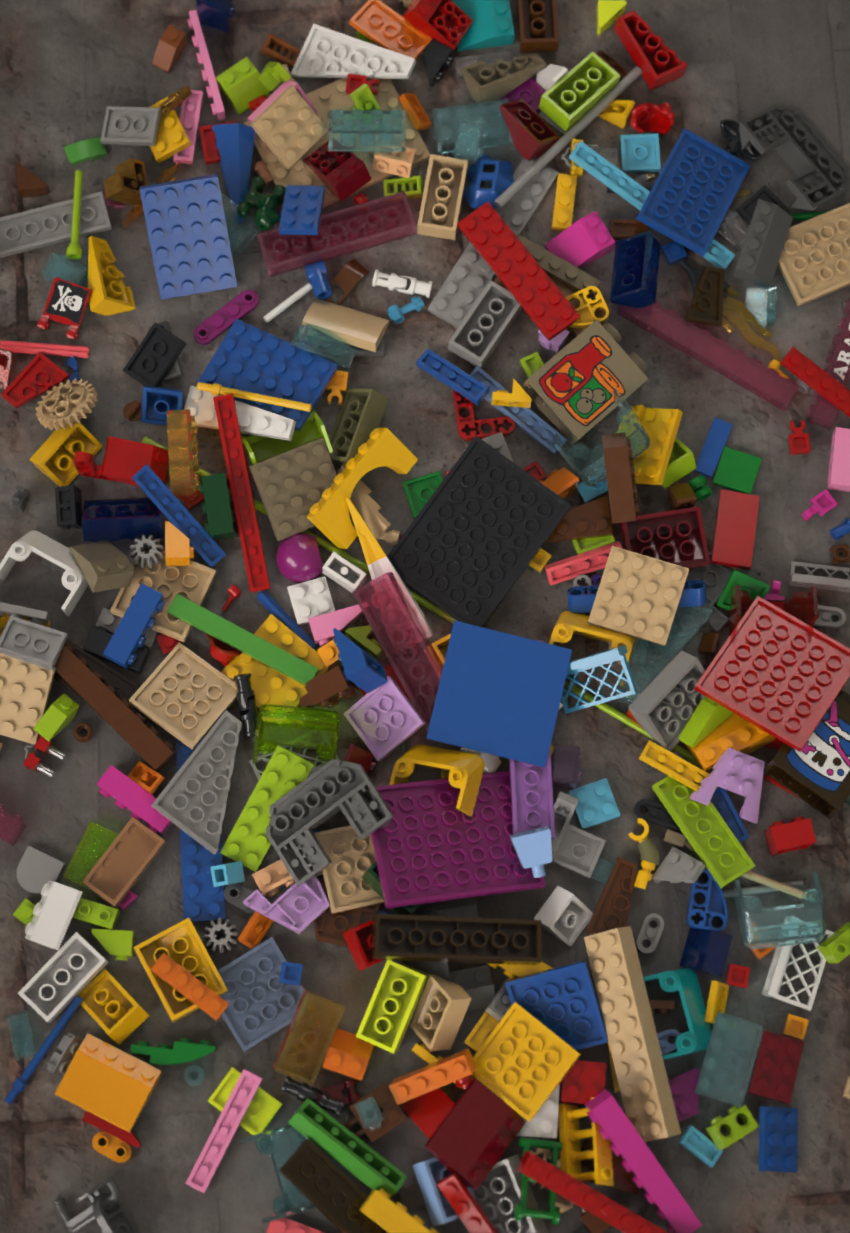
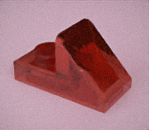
M1 348L0 388L6 389L10 384L11 371L16 365L13 351Z

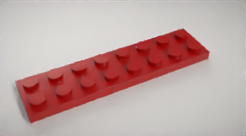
M486 202L457 223L461 232L548 341L581 319L577 311L489 202Z

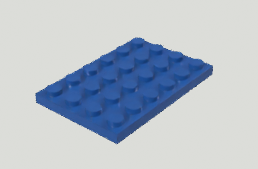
M684 128L636 219L699 255L704 256L751 165Z
M218 174L139 187L161 300L237 287Z
M236 319L198 382L212 385L217 383L222 384V387L312 404L311 412L234 397L236 401L293 419L296 422L294 430L300 432L336 373L338 365Z

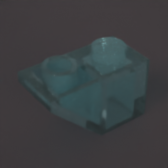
M749 286L746 289V308L762 328L774 326L777 319L775 304L778 299L776 287Z

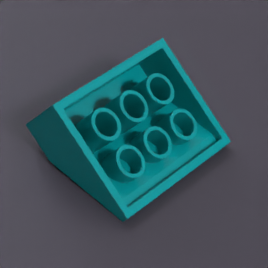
M452 0L473 20L457 44V51L514 44V28L509 0Z

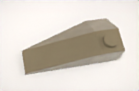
M535 53L515 56L513 60L509 61L496 59V63L485 64V61L477 62L462 68L461 72L471 97L479 107H483L501 99L545 68L546 63Z

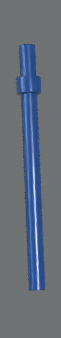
M76 995L20 1078H16L12 1084L13 1088L4 1099L6 1103L11 1105L19 1092H23L27 1086L26 1082L84 1000L83 998Z

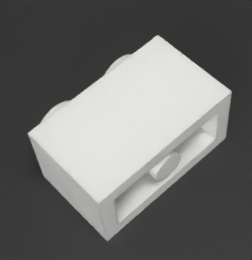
M335 552L331 554L322 567L324 575L354 595L358 593L367 580L365 572Z

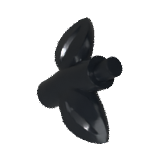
M730 119L720 121L721 133L726 140L730 141L726 146V152L734 156L740 152L741 156L749 160L760 159L761 154L753 145L742 150L740 128L737 122Z

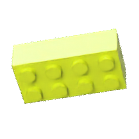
M387 960L356 1037L393 1054L398 1052L430 974L399 960Z

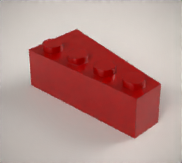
M635 11L618 17L614 31L634 64L642 70L641 75L650 90H654L682 77L688 65L676 56L677 53L672 48L669 49L663 43V39L659 35L656 36L650 30L651 27Z

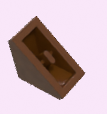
M20 163L16 164L17 189L20 198L45 196L50 193L46 183Z

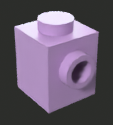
M565 329L548 341L539 330L538 341H540L544 348L558 353L568 340L570 332Z

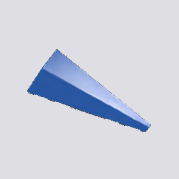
M240 123L213 125L212 131L215 132L216 148L219 149L221 157L220 165L226 191H229L231 200L229 204L230 208H233L235 217L234 224L241 225L244 222V218H240L237 215L236 208L248 192L255 130L251 126Z

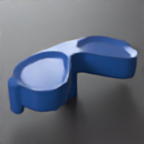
M71 356L66 361V365L73 370L68 379L70 382L75 378L79 381L78 362Z

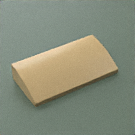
M320 299L314 300L302 320L303 331L375 353L389 324L387 319Z

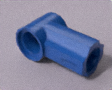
M321 260L304 265L307 279L311 282L316 299H327L332 295V291L327 279L324 261Z

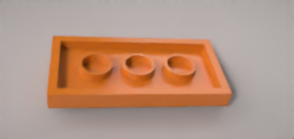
M368 0L349 22L352 27L379 47L414 58L415 60L426 50L432 40L431 37L414 28L405 18L380 0Z

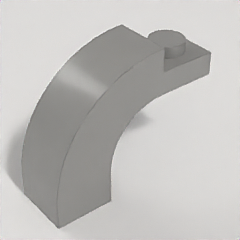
M563 792L559 793L554 805L555 839L551 840L552 862L579 799L574 798L572 795Z

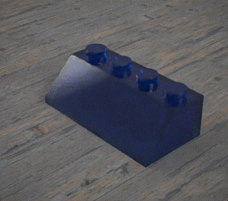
M651 231L616 242L610 301L612 303L636 309L656 303L661 245Z
M150 498L84 500L81 519L84 541L135 540V538L141 539L142 535H145L146 538L152 535L153 539L164 537V514Z

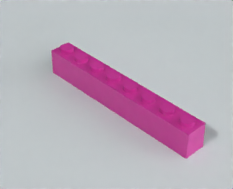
M605 1089L586 1103L585 1106L589 1110L587 1112L588 1117L594 1124L596 1122L601 1128L598 1131L605 1140L609 1138L612 1143L610 1148L616 1156L620 1155L623 1158L621 1164L628 1173L632 1171L635 1176L632 1179L638 1188L641 1189L643 1187L646 1191L644 1197L650 1205L655 1204L657 1207L655 1212L662 1221H667L669 1224L666 1226L667 1230L670 1233H693L701 1227L702 1224L614 1097Z

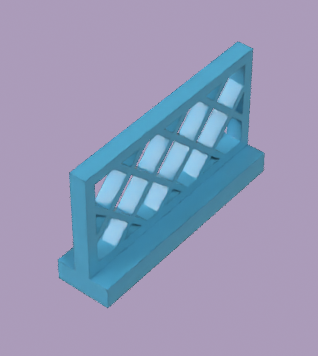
M625 645L569 662L566 677L572 681L569 688H563L561 697L565 714L638 693L625 655L628 653ZM621 660L623 666L621 673L612 669L615 661ZM598 666L607 670L603 678L594 674ZM581 671L589 675L586 684L577 679ZM610 672L619 677L615 685L606 681ZM592 677L601 682L598 690L589 686ZM622 679L628 682L630 691L625 692L618 688ZM575 683L583 687L580 696L571 691ZM604 684L613 689L609 697L601 693ZM587 690L595 694L592 702L583 698ZM569 695L578 699L575 707L570 708L567 700Z

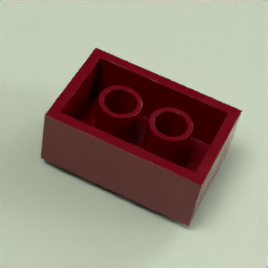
M761 1031L746 1093L789 1104L804 1041L768 1031Z

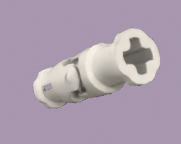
M376 269L372 286L376 287L378 285L387 287L388 290H397L411 295L415 293L429 298L433 281L423 282L417 280V278L404 275L398 277L395 273L386 274ZM408 279L411 281V284L409 289L405 290L407 288Z

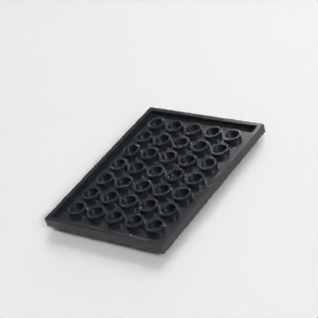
M475 436L387 557L402 580L459 622L484 627L571 509L572 505L478 436Z

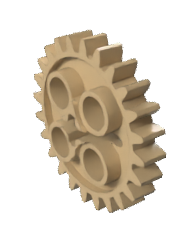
M75 378L70 382L68 379L66 384L60 382L59 387L53 386L52 391L47 390V396H41L43 401L38 402L39 406L36 407L37 412L35 414L41 425L45 428L49 427L50 430L55 428L58 431L63 427L65 430L67 425L73 427L74 422L81 423V418H87L86 413H92L90 408L96 407L94 402L98 401L96 398L98 395L89 381L84 382L83 379L78 381Z

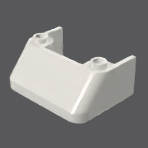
M29 531L11 545L0 563V579L4 581L15 562L25 561L31 552L65 570L61 579L62 584L71 591L62 606L63 612L69 617L86 590L88 583L70 548L39 531Z

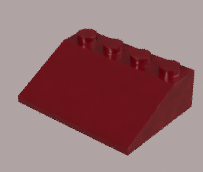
M700 506L636 516V521L620 523L625 550L685 568L710 565Z
M473 1079L425 1144V1147L451 1174L456 1172L465 1186L477 1190L526 1122L514 1109L479 1081Z

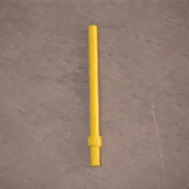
M202 382L197 383V390L211 392L212 395L234 394V397L307 412H311L312 404L222 387V384L213 383V385Z

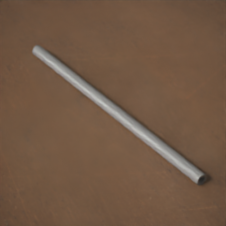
M636 66L511 184L494 201L495 205L498 208L505 205L573 138L642 74V70Z

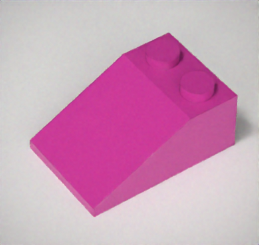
M594 211L576 221L544 246L549 252L581 269L612 252L615 241L598 213Z

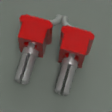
M40 736L34 748L37 752H43L46 755L52 754L61 760L66 756V754L56 749L51 741H47L42 736ZM27 744L24 748L26 750L25 768L35 772L41 771L49 777H53L52 774H55V771L42 764L43 761L33 752L29 754L28 748L33 747L34 744Z

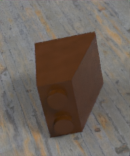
M584 1138L581 1152L593 1150V1138ZM611 1150L613 1185L602 1186L638 1195L639 1188L632 1179L635 1177L632 1171L629 1173L621 1164L623 1158L620 1155L616 1156ZM594 1158L581 1160L582 1173L595 1171Z

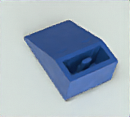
M333 629L335 635L334 642L339 650L338 657L344 668L343 675L348 681H352L359 689L361 688L367 693L388 682L381 663L339 630Z

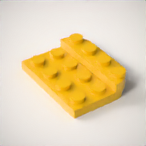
M643 405L629 406L625 409L618 433L625 432L626 439L630 438L636 484L662 485L683 414L681 410L646 408Z

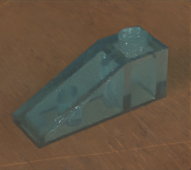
M308 324L297 327L290 344L346 368L350 367L356 352L355 349Z

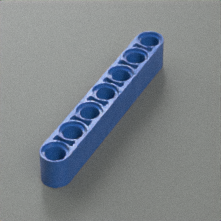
M686 580L678 607L704 605L707 601L705 582L702 580ZM599 585L569 588L567 590L569 611L573 613L591 612Z

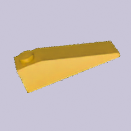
M90 236L88 241V289L92 290L88 301L91 312L109 316L134 310L136 307L132 291L129 286L126 287L122 279L124 275L122 271H118L114 263L116 259L107 241L94 236Z

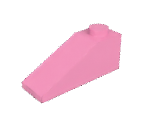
M367 603L308 618L315 644L324 646L334 640V628L343 633L367 611Z

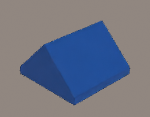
M143 386L142 422L170 426L171 422H176L174 427H181V418L185 404L183 391Z

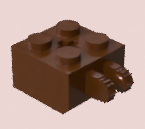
M338 665L308 681L305 686L307 694L300 697L299 702L305 708L320 706L321 708L328 707L330 709L339 704L338 701L343 698L347 700L356 696V692L361 690V688L359 689L352 681H348L343 675V666Z
M383 1083L349 1106L355 1118L343 1126L349 1129L353 1124L359 1122L362 1129L353 1134L359 1137L366 1132L371 1142H374L407 1120L399 1105H397L385 1083ZM375 1107L383 1108L384 1112H382L383 1117L381 1119L373 1117L372 1114H374Z

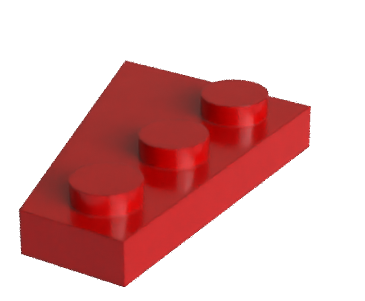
M39 352L4 390L1 396L18 409L47 390L52 389L53 386H57L60 382L67 380L70 376Z

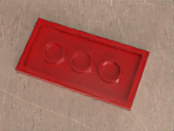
M720 490L711 563L747 570L751 569L760 496Z

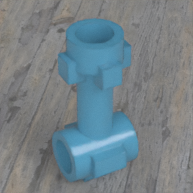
M419 296L411 298V303L401 308L398 305H392L387 311L390 320L395 324H399L405 319L404 314L413 310L419 312L425 306Z

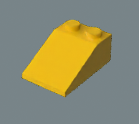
M106 969L78 994V996L84 999L81 1002L84 1009L118 1045L150 1016Z

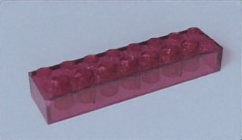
M405 191L321 215L318 235H280L279 228L256 235L266 271L270 278L304 268L306 264L321 260L328 261L416 235V223Z
M387 572L352 593L412 705L425 721L424 727L428 732L443 666L392 572Z

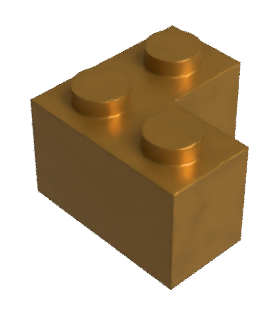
M129 158L115 166L116 174L103 181L107 199L135 206L142 202L139 187L147 186L148 181L145 162Z

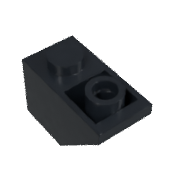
M434 38L423 53V63L429 86L431 87L436 82L439 83L441 81L444 69L446 67L449 68L454 59L452 57L453 49Z

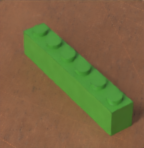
M309 1098L297 1108L288 1121L292 1127L372 1190L376 1189L379 1191L382 1188L392 1197L398 1192L407 1177Z

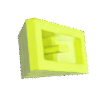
M598 0L597 34L599 36L618 17H621L626 12V1Z

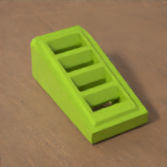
M421 175L383 180L384 199L423 198L424 179ZM407 184H409V190H410V191H407V187H406ZM414 184H417V190L414 189ZM391 185H394V193H391ZM398 185H401L402 192H399Z

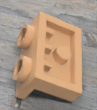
M379 140L374 154L372 169L409 178L417 149Z
M281 859L252 874L264 897L267 895L268 898L279 893V888L285 885L288 888L296 883Z

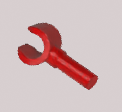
M234 584L227 590L230 597L221 609L224 612L241 595V590Z

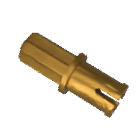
M183 86L176 93H171L170 97L160 104V110L162 111L166 108L163 113L168 115L173 109L180 107L183 101L192 95L191 88Z

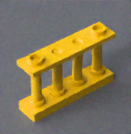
M559 1104V1141L562 1142V1150L560 1151L561 1170L581 1182L595 1180V1184L612 1186L611 1141L609 1138L605 1140L598 1129L601 1127L597 1122L595 1124L592 1122V1128L580 1130L579 1118L588 1116V1108L579 1109L578 1105ZM593 1137V1150L581 1152L580 1139ZM594 1158L595 1171L582 1173L581 1160Z

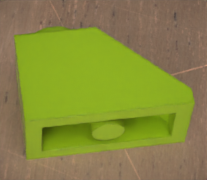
M64 693L51 704L35 725L34 730L47 741H50L74 720L80 705Z
M92 929L91 933L107 952L115 957V960L128 961V957L133 958L134 931Z

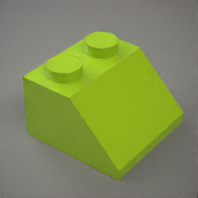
M245 57L216 77L218 89L239 116L250 109L248 102L264 94L267 97L270 95L269 90L259 80L260 74L248 57Z
M675 438L661 485L664 489L697 469L693 452L678 438Z

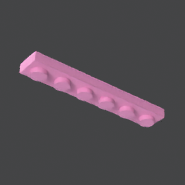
M192 10L189 11L190 19H187L189 30L194 32V36H191L194 48L198 47L199 53H196L198 63L203 64L204 67L201 70L203 80L208 81L209 86L206 87L208 98H212L214 102L211 104L213 115H217L219 121L226 120L225 110L197 11Z
M243 1069L185 1184L202 1193L206 1192L263 1080L262 1077L247 1069Z

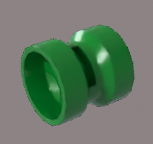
M704 475L688 482L696 495V502L704 500L713 494L711 488L706 485L707 480Z

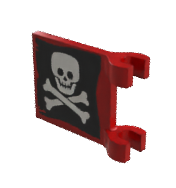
M55 277L37 327L48 330L50 320H54L70 326L66 337L77 340L92 290Z

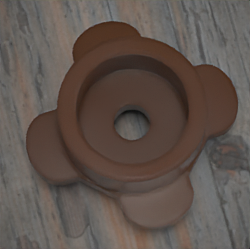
M847 544L833 545L830 548V552L833 555L832 562L835 565H838L840 562L849 563L850 547Z

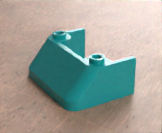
M683 968L643 977L644 983L658 980L660 987L666 992L679 990L689 1032L681 1033L676 1038L677 1052L663 1055V1060L709 1049L713 1044L714 1038L710 1023L704 1021L706 1008L695 971L690 968Z

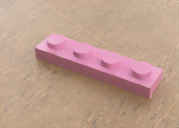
M191 90L192 95L183 101L181 105L179 119L192 145L174 155L173 160L175 163L193 165L203 101V91Z

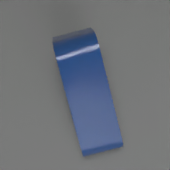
M704 869L701 874L707 877V882L701 884L696 880L690 886L686 924L694 930L718 933L727 924V905L722 889L710 872ZM695 894H701L704 897L703 904L695 902ZM697 914L701 921L694 924V920H691V917ZM712 918L720 919V928L712 926Z

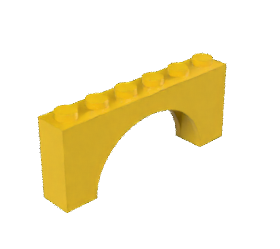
M388 428L374 429L370 433L368 441L358 448L356 456L346 463L344 471L334 478L332 486L327 488L322 493V498L319 502L310 508L307 518L337 548L348 549L358 534L351 523L346 498H351L353 489L358 481L369 471L382 466L392 469L397 474H407L418 459Z

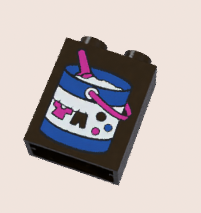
M841 690L801 752L783 742L764 769L765 774L828 819L832 818L840 810L850 795V695Z

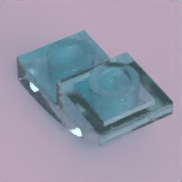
M28 1011L8 1015L7 1022L15 1059L34 1056L36 1048Z

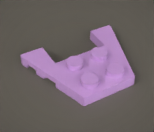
M728 747L713 766L714 770L707 778L702 780L700 788L696 793L693 792L690 799L708 806L716 786L746 797L739 817L757 824L765 762Z
M317 877L301 886L294 883L273 904L257 889L243 901L245 906L298 934H301L330 907Z

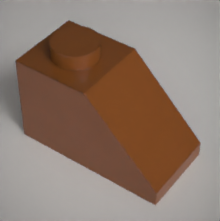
M169 24L159 40L152 65L169 73L188 43L186 33Z

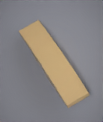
M345 464L341 466L337 475L344 471L346 468ZM359 480L353 489L350 499L372 534L379 539L391 524L379 513L381 507L369 496L372 491Z

